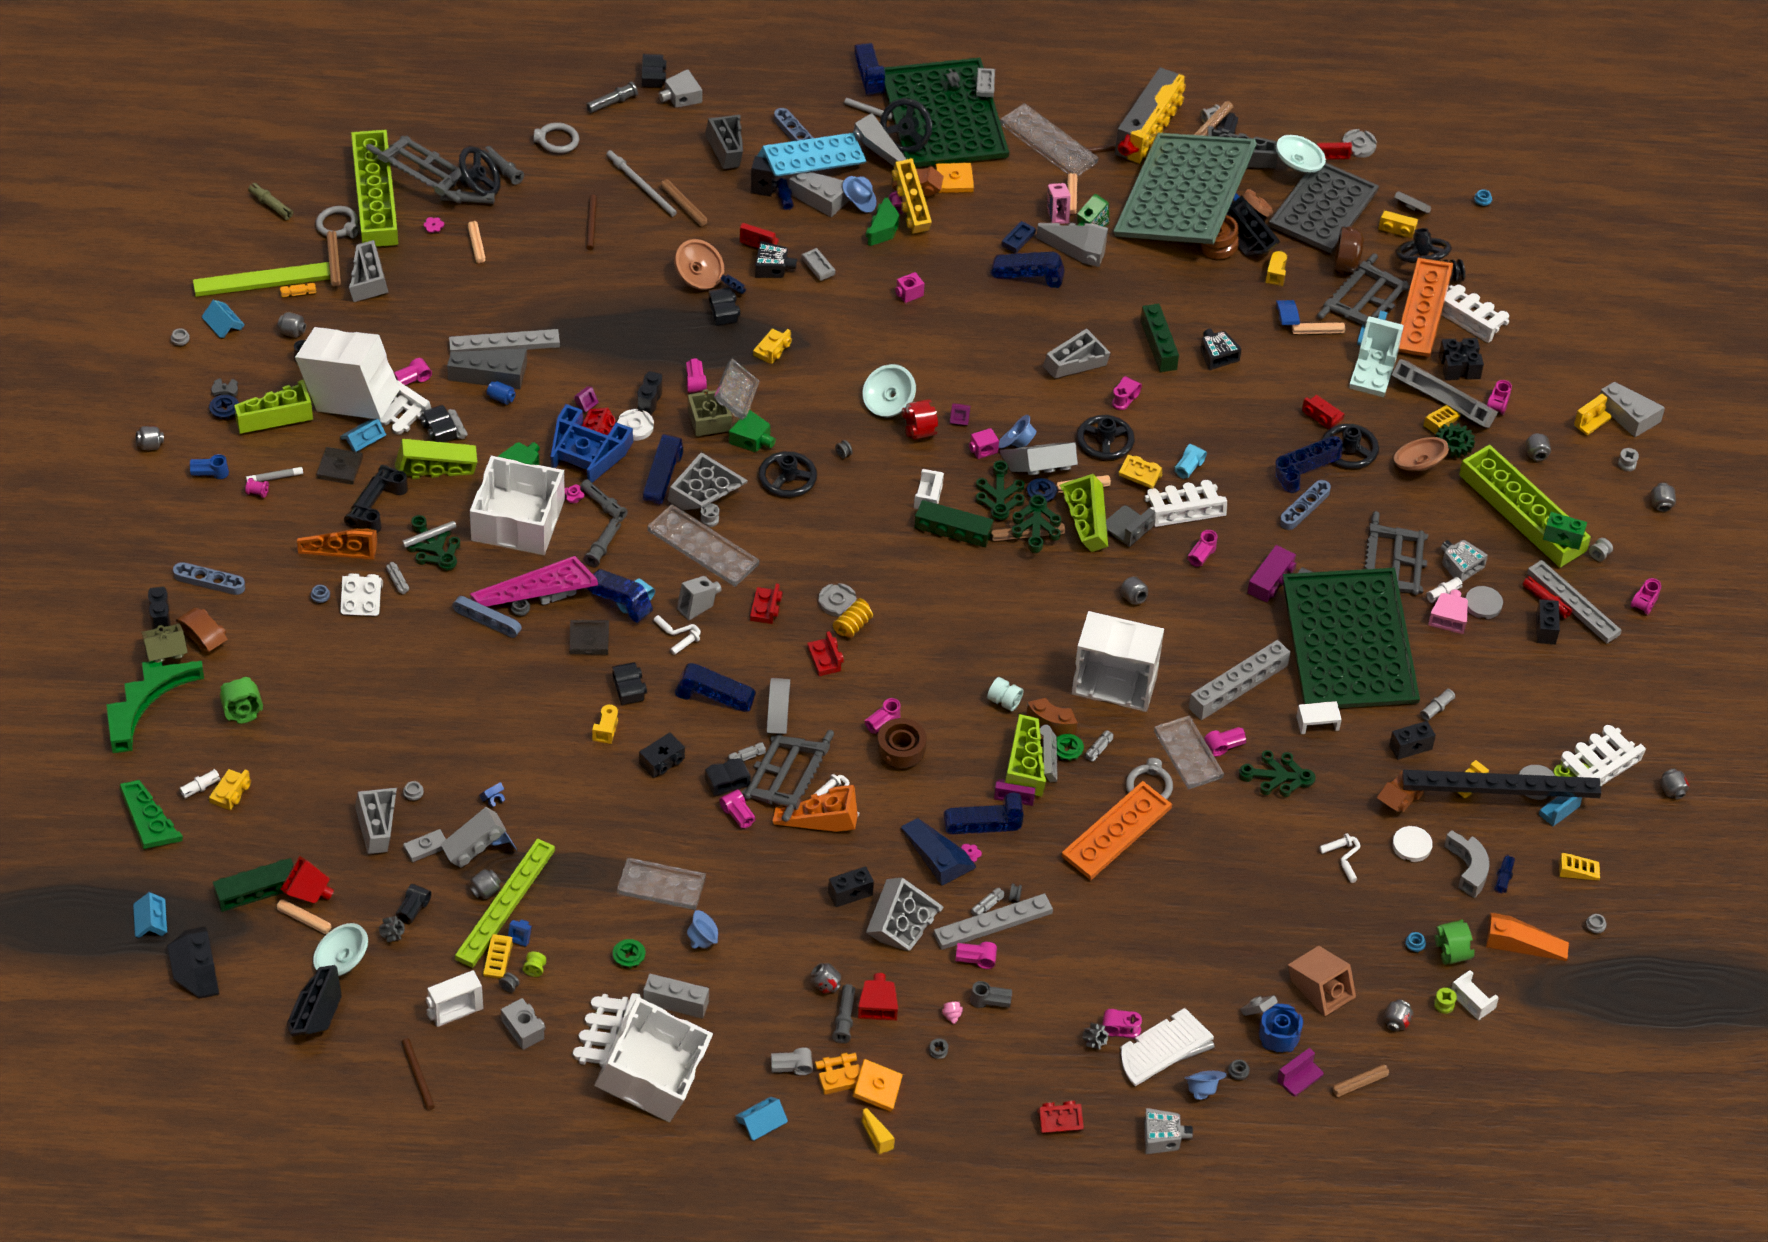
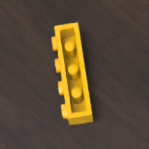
M913 158L895 162L892 177L894 181H897V194L902 198V210L904 213L906 212L908 217L906 218L907 227L911 228L912 234L929 231L932 221Z

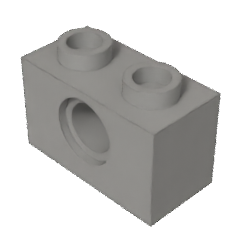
M523 998L501 1009L502 1022L522 1050L544 1039V1030L546 1029L544 1022L540 1018L537 1019L533 1007L530 1004H526Z

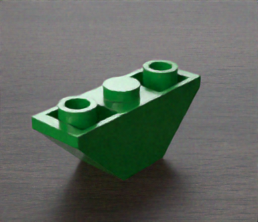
M884 198L882 204L879 203L877 215H874L871 221V228L868 227L866 231L868 246L893 239L899 227V213L888 198Z

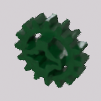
M1450 423V426L1444 424L1443 428H1438V432L1435 437L1441 439L1446 437L1444 440L1448 444V453L1451 458L1453 455L1460 458V454L1467 456V452L1471 453L1472 448H1474L1475 435H1471L1472 430H1466L1467 426L1460 427V423L1456 426L1453 423Z

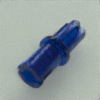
M780 178L777 183L778 196L781 198L783 209L790 210L794 207L791 197L792 191L789 189L787 180Z
M1506 855L1501 869L1497 871L1498 879L1494 889L1498 893L1507 892L1509 880L1513 877L1514 857Z

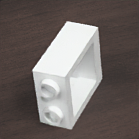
M474 970L427 988L428 997H426V1002L429 1007L427 1014L431 1021H435L437 1027L483 1009L482 985Z

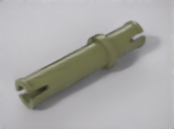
M255 182L249 186L248 192L256 196L259 202L268 205L284 217L285 220L290 219L288 216L292 217L293 210L273 197L270 191L264 190Z

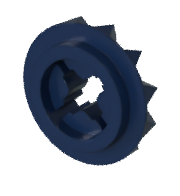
M722 274V282L740 293H745L747 289L744 288L745 285L729 274H726V276Z
M230 395L217 396L209 404L210 413H213L214 417L219 416L220 419L223 417L229 419L231 415L235 416L234 405L239 402ZM222 404L227 408V410H224L222 408Z
M1038 478L1028 484L1027 492L1030 497L1042 495L1048 503L1049 500H1054L1057 488L1052 481Z

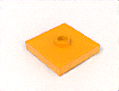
M971 163L936 164V170L944 175L939 193L974 192Z
M864 1059L852 1097L891 1112L894 1108L903 1074Z

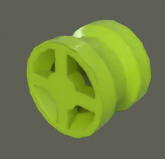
M529 952L526 956L527 962L523 965V971L529 976L539 977L543 974V966H545L547 958L539 952Z
M1450 988L1439 989L1434 1002L1435 1009L1443 1014L1452 1012L1457 999L1456 993Z

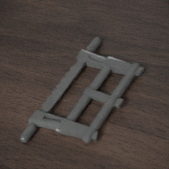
M401 136L400 140L389 145V148L383 152L371 144L366 145V149L375 154L379 160L385 163L390 162L393 166H397L398 169L409 173L410 176H414L420 182L435 189L434 192L440 196L446 195V197L455 202L460 201V196L449 190L460 179V175H462L460 168L441 158L437 152L429 151L412 141L408 136ZM409 146L427 158L422 160L404 148ZM400 153L420 165L419 167L423 170L427 169L444 180L439 184L435 183L394 159V157ZM435 161L452 171V173L448 175L432 166L431 163Z
M1374 253L1360 264L1359 270L1354 271V275H1350L1347 282L1340 286V290L1333 294V298H1329L1324 303L1323 309L1317 316L1319 319H1323L1331 310L1366 327L1368 316L1359 311L1368 301L1380 305L1370 316L1378 318L1380 311L1392 310L1395 307V304H1393L1394 300L1403 290H1409L1410 285H1408L1407 281H1402L1388 272H1383L1374 267L1372 264L1378 259V255ZM1364 274L1378 280L1353 308L1339 302ZM1384 283L1396 288L1386 300L1374 297L1375 293Z
M1374 511L1369 527L1370 537L1367 539L1369 543L1366 545L1368 549L1366 550L1367 554L1365 557L1367 559L1365 563L1367 564L1364 568L1375 569L1378 537L1395 539L1392 568L1396 570L1399 591L1412 593L1413 595L1423 593V587L1420 586L1422 567H1427V560H1422L1424 541L1428 539L1429 534H1425L1422 530L1417 532L1398 527L1391 528L1378 525L1380 514ZM1403 540L1417 541L1415 558L1401 555ZM1400 562L1414 566L1413 583L1399 581Z
M828 730L822 742L784 737L782 734L771 736L772 744L762 762L757 761L754 765V769L758 770L748 788L741 792L744 798L786 806L787 808L782 816V820L784 822L789 821L794 809L797 810L799 808L800 798L802 795H805V790L808 789L807 785L811 784L810 779L814 778V773H817L816 768L822 762V756H825L829 751L834 731ZM779 746L791 749L781 768L770 764ZM798 752L813 753L814 756L794 794L789 795L777 792ZM765 771L778 774L769 791L756 789Z

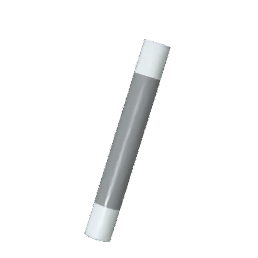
M298 467L246 476V480L248 481L249 478H253L255 481L261 482L303 474V469Z

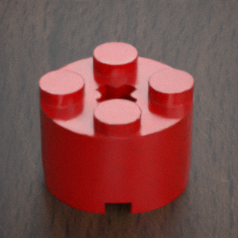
M930 399L907 403L906 407L902 408V416L906 419L907 423L905 427L907 437H912L915 440L937 435L938 431H934L935 427H938V419L935 407H931L929 404L932 402Z

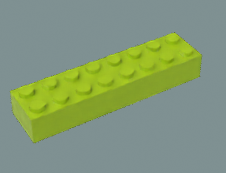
M387 130L351 132L362 243L374 240L376 246L398 245L390 162L385 163L379 160L375 154L366 149L367 144L377 147L382 152L388 149Z
M1491 445L1462 460L1459 475L1559 568L1587 552L1591 536L1586 532L1584 533L1580 550L1543 540L1550 513L1568 515Z

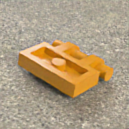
M842 1053L839 1057H825L821 1061L815 1062L816 1070L823 1068L825 1072L819 1073V1081L824 1095L855 1088L860 1066L859 1064L851 1066L850 1062L857 1061L856 1053ZM841 1064L843 1066V1068L840 1069H832V1066Z

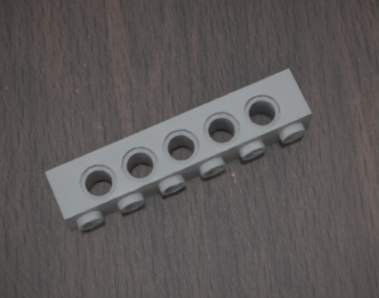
M1274 641L1193 692L1190 697L1189 709L1200 720L1205 719L1287 667L1290 651L1280 641Z

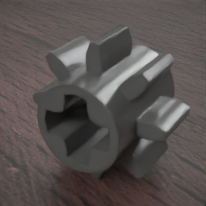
M397 916L382 919L383 924L379 926L381 937L387 938V942L401 940L400 935L405 930L403 922L397 920Z
M1091 1023L1090 1027L1084 1028L1082 1039L1087 1042V1047L1101 1049V1045L1107 1044L1109 1033L1104 1030V1025Z

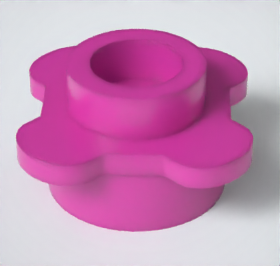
M575 484L569 488H564L568 502L577 503L584 498V493L581 492L579 485Z

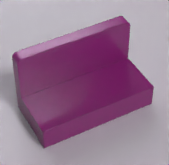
M1003 779L997 780L994 800L1033 806L1036 788L1004 783L1005 780Z
M1310 1048L1279 1070L1277 1081L1293 1097L1323 1077L1324 1072L1313 1063L1315 1053Z

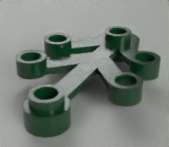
M998 460L993 464V473L996 476V489L988 484L984 478H979L976 481V488L980 491L985 490L996 499V503L987 498V494L984 492L977 493L976 502L980 505L985 504L990 508L992 517L997 520L1007 519L1010 514L1009 510L1015 506H1022L1025 499L1022 494H1015L1012 500L1006 504L1004 503V500L1013 493L1024 490V482L1022 480H1015L1010 487L1004 490V476L1008 472V464L1002 460Z
M1034 495L1029 500V506L1013 513L1012 521L1019 525L1012 527L1011 534L1015 538H1020L1023 535V531L1033 525L1032 537L1028 540V549L1032 553H1039L1043 549L1040 526L1049 533L1051 540L1057 541L1060 539L1061 531L1054 527L1061 525V516L1055 514L1047 507V501L1042 495ZM1033 512V516L1024 521V517ZM1041 512L1050 519V523L1041 517Z
M416 515L412 518L411 525L414 531L419 533L428 531L426 528L427 521L424 516ZM451 530L439 534L437 541L434 537L426 539L428 544L419 542L414 544L413 547L408 546L406 548L408 552L422 550L438 555L432 556L427 555L425 552H418L416 554V563L419 565L429 562L438 564L443 570H451L457 565V558L454 554L456 549L460 548V539L458 537H451L447 552L443 550L446 538L451 535Z
M1269 750L1262 752L1261 760L1273 770L1255 769L1250 764H1244L1240 767L1238 774L1239 778L1244 782L1252 781L1254 777L1274 778L1270 782L1264 781L1261 783L1260 792L1264 795H1269L1274 788L1286 780H1294L1290 784L1284 783L1280 786L1279 793L1283 797L1290 796L1291 792L1300 786L1304 788L1310 787L1316 779L1314 772L1309 769H1302L1293 761L1291 753L1285 752L1281 756V763L1293 771L1288 772L1273 758L1274 754Z

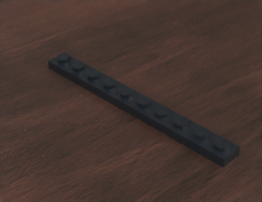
M1404 769L1402 772L1403 790L1584 798L1601 797L1600 778Z

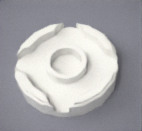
M638 409L625 411L619 416L617 423L633 428L634 441L649 437L654 428L652 416L648 412H641Z
M1407 826L1395 833L1392 847L1401 859L1418 862L1423 861L1429 856L1432 850V839L1425 830L1415 826Z

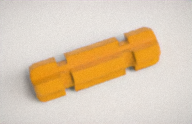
M307 283L306 286L305 284L290 285L289 288L288 286L280 287V293L282 297L306 295V293L315 294L316 286L315 283Z

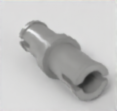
M1446 689L1439 697H1434L1431 703L1420 711L1422 718L1429 721L1436 713L1442 712L1445 706L1455 699L1454 692Z

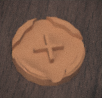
M1247 189L1243 193L1247 202L1258 212L1269 217L1273 213L1272 207L1262 197L1257 198L1254 191Z

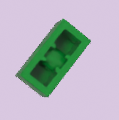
M1551 512L1543 540L1580 550L1587 522Z

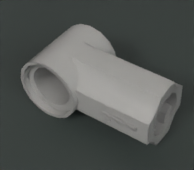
M798 1048L793 1053H771L772 1072L794 1071L797 1075L810 1074L813 1071L811 1050L808 1048Z

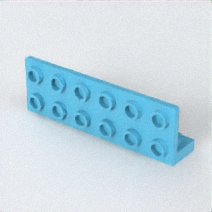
M854 133L762 146L757 155L758 157L767 158L776 177L864 164L866 162Z

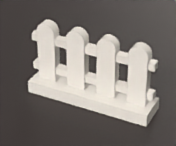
M1451 285L1446 293L1442 316L1487 343L1492 341L1494 333L1499 331L1501 325L1509 324L1510 320H1508L1509 314L1507 312L1500 311L1497 313L1493 311L1494 304L1490 302L1482 304L1479 302V295L1474 293L1467 295L1464 293V286ZM1458 298L1463 299V300H1462L1461 302H1459V303L1456 302V300H1457ZM1474 306L1478 308L1474 312L1470 310ZM1488 315H1490V316L1492 317V318L1489 319V320L1484 319V318H1486Z
M397 381L400 390L379 421L381 425H388L390 422L394 423L392 426L393 432L399 435L404 431L408 432L410 430L409 426L417 418L420 419L422 411L430 409L431 405L428 400ZM405 409L406 412L397 419L396 416Z
M1203 480L1201 487H1194L1192 483H1185L1182 490H1177L1174 486H1167L1163 493H1159L1157 489L1153 488L1149 489L1147 495H1145V501H1149L1152 506L1150 509L1155 511V527L1226 516L1227 513L1226 497L1218 496L1216 492L1217 485H1213L1209 480ZM1203 493L1205 499H1200L1198 494ZM1180 496H1185L1187 501L1182 502ZM1162 499H1168L1170 504L1165 505Z
M1606 725L1602 730L1604 737L1598 734L1590 735L1588 740L1590 746L1582 742L1577 743L1575 747L1576 755L1569 751L1563 752L1561 756L1562 766L1565 769L1568 767L1577 777L1600 778V785L1602 786L1641 761L1646 748L1642 744L1634 748L1635 744L1632 741L1628 742L1620 734L1621 730L1619 728L1615 729L1611 725ZM1610 741L1618 750L1615 751L1607 742ZM1596 750L1604 759L1601 760L1593 751ZM1582 758L1591 768L1588 769L1580 759Z
M632 993L630 1000L628 997H623L622 999L609 998L608 994H603L602 997H594L591 1000L592 1008L597 1010L596 1013H589L585 1017L586 1024L591 1029L583 1030L579 1033L580 1041L585 1046L576 1047L573 1050L574 1058L579 1060L580 1064L585 1065L586 1062L600 1063V1067H603L624 1018L637 997L641 998L640 994ZM603 1012H614L617 1013V1015H603ZM597 1029H611V1032H599ZM592 1045L605 1046V1049H604V1050H602V1049H594V1048H591V1046H592Z

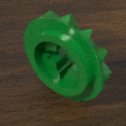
M1062 734L1057 737V756H1060L1061 760L1065 758L1071 761L1074 758L1078 759L1083 754L1084 744L1079 737L1072 734ZM1071 744V749L1065 751V748Z
M625 939L618 942L613 948L615 963H619L621 967L628 966L630 969L632 966H639L645 958L644 946L639 941L633 939ZM633 950V956L630 955L629 958H626V954Z

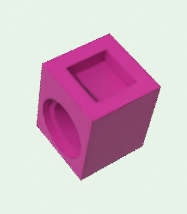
M914 272L897 279L895 291L897 296L907 303L924 296L925 283Z
M992 428L971 434L969 448L976 455L977 459L998 453L999 440Z

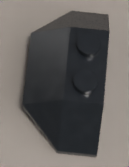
M1242 195L1230 205L1228 216L1237 222L1238 247L1246 256L1267 254L1280 243L1278 237Z
M206 926L185 930L167 946L174 982L193 993L198 999L219 995Z
M335 965L319 967L316 974L301 990L287 1022V1027L292 1036L328 1030L342 997L338 970Z

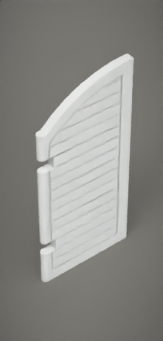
M1183 1008L1171 1016L1173 1021L1169 1022L1165 1019L1135 1037L1137 1043L1133 1044L1129 1041L1120 1047L1124 1071L1131 1083L1137 1086L1180 1060L1194 1049L1214 1039V1036L1188 1010Z

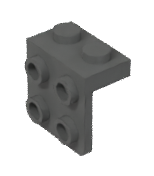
M1124 505L1106 520L1107 532L1130 547L1154 526L1155 511L1149 508L1140 515Z

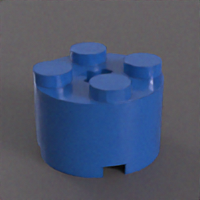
M1275 1004L1263 1013L1259 1037L1265 1049L1276 1052H1291L1297 1046L1301 1036L1303 1019L1295 1011V1008L1287 1004Z

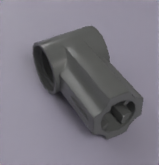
M978 981L973 984L970 1003L977 1008H982L986 1005L1010 1008L1012 989L990 987L988 983Z

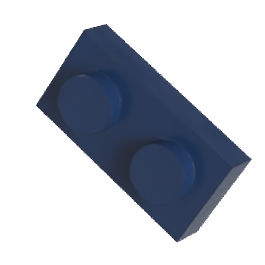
M1021 221L1002 240L1001 246L1017 253L1035 235L1036 228Z

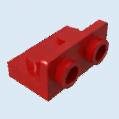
M742 223L740 226V243L759 248L760 241L777 245L779 239L775 237L776 233L745 223Z
M1317 394L1312 399L1306 397L1303 401L1302 411L1327 429L1337 425L1344 419L1343 412Z
M609 408L589 409L582 426L608 435L616 420Z
M776 583L774 590L757 587L750 621L773 624L774 617H778L779 606L777 604L782 601L783 591H780V584Z
M830 631L826 632L825 639L807 643V648L818 676L841 671V663H844L843 654L838 652L837 640L835 637H832Z
M1075 1101L1063 1102L1062 1106H1055V1103H1043L1042 1107L1037 1109L1041 1133L1084 1129L1081 1104H1075Z

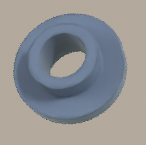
M316 585L311 591V599L314 602L323 603L330 598V591L324 585Z

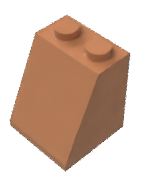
M1320 946L1288 964L1291 982L1324 1016H1327L1356 997L1350 964Z

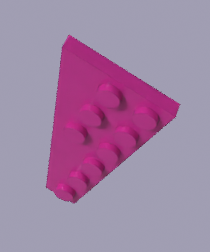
M573 556L470 593L471 600L487 607L597 586L598 581L577 557Z

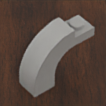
M771 678L767 733H787L790 679Z
M1451 830L1447 834L1444 847L1462 858L1468 866V869L1461 876L1458 888L1475 898L1482 891L1489 871L1488 854L1483 845L1473 836L1467 841L1463 836Z

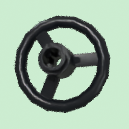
M902 98L893 101L884 109L880 118V124L888 135L900 131L905 135L910 134L917 143L910 147L900 146L895 143L901 153L906 151L910 154L921 150L928 143L932 135L933 123L930 113L923 104L914 99ZM907 105L905 117L900 119L897 125L887 127L889 114L896 107ZM915 108L923 115L926 123L923 138L917 132L919 121L913 116Z
M468 146L462 149L459 155V167L462 174L460 175V181L463 186L470 187L480 196H486L489 193L497 195L501 179L493 160L478 147ZM473 153V166L467 169L466 157L468 154ZM481 158L490 168L494 182L486 177V170L481 166ZM479 182H483L485 185L491 188V190H484L477 184Z
M1419 228L1415 230L1414 240L1401 244L1395 253L1397 258L1404 262L1417 263L1418 258L1440 260L1449 255L1452 247L1449 242L1443 239L1431 238L1429 229ZM1433 245L1442 246V247H1444V249L1435 247V246H1433ZM1413 247V249L1403 253L1405 250Z
M1111 415L1090 417L1080 424L1077 431V442L1081 449L1091 457L1101 460H1115L1125 456L1131 451L1135 442L1134 431L1129 424ZM1098 423V428L1090 425ZM1085 432L1097 436V440L1102 443V452L1096 451L1087 445L1084 440ZM1127 434L1128 441L1121 450L1110 453V443L1115 440V436Z
M1356 424L1333 426L1324 433L1321 440L1322 452L1326 458L1335 465L1346 469H1359L1368 466L1376 459L1379 453L1378 440L1374 434L1365 427ZM1344 431L1341 444L1329 449L1328 442L1330 437L1335 433ZM1362 435L1370 441L1372 451L1360 445ZM1343 451L1348 453L1358 452L1365 459L1345 461L1339 459L1336 455Z
M782 451L770 455L762 462L759 467L758 478L762 486L771 494L793 498L803 495L812 489L817 481V469L814 463L805 455L797 452ZM775 461L779 466V476L773 484H770L766 478V470ZM797 461L806 465L809 472L798 470ZM796 477L808 480L804 486L798 489H779L785 481H792Z

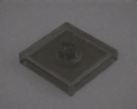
M326 447L316 474L317 479L353 485L363 459V453Z
M570 620V654L608 655L609 620Z

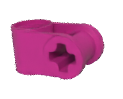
M1126 376L1123 377L1121 382L1114 388L1113 394L1115 398L1112 401V406L1117 410H1125L1138 397L1142 384Z
M1497 381L1487 403V406L1500 412L1501 415H1504L1510 398L1512 385L1509 381Z
M1654 578L1647 579L1639 592L1635 594L1630 606L1632 608L1637 607L1648 615L1658 600L1661 590L1660 581Z
M1107 1009L1104 1011L1102 1025L1105 1026L1104 1030L1109 1033L1108 1036L1135 1038L1141 1034L1140 1025L1142 1017L1137 1012Z

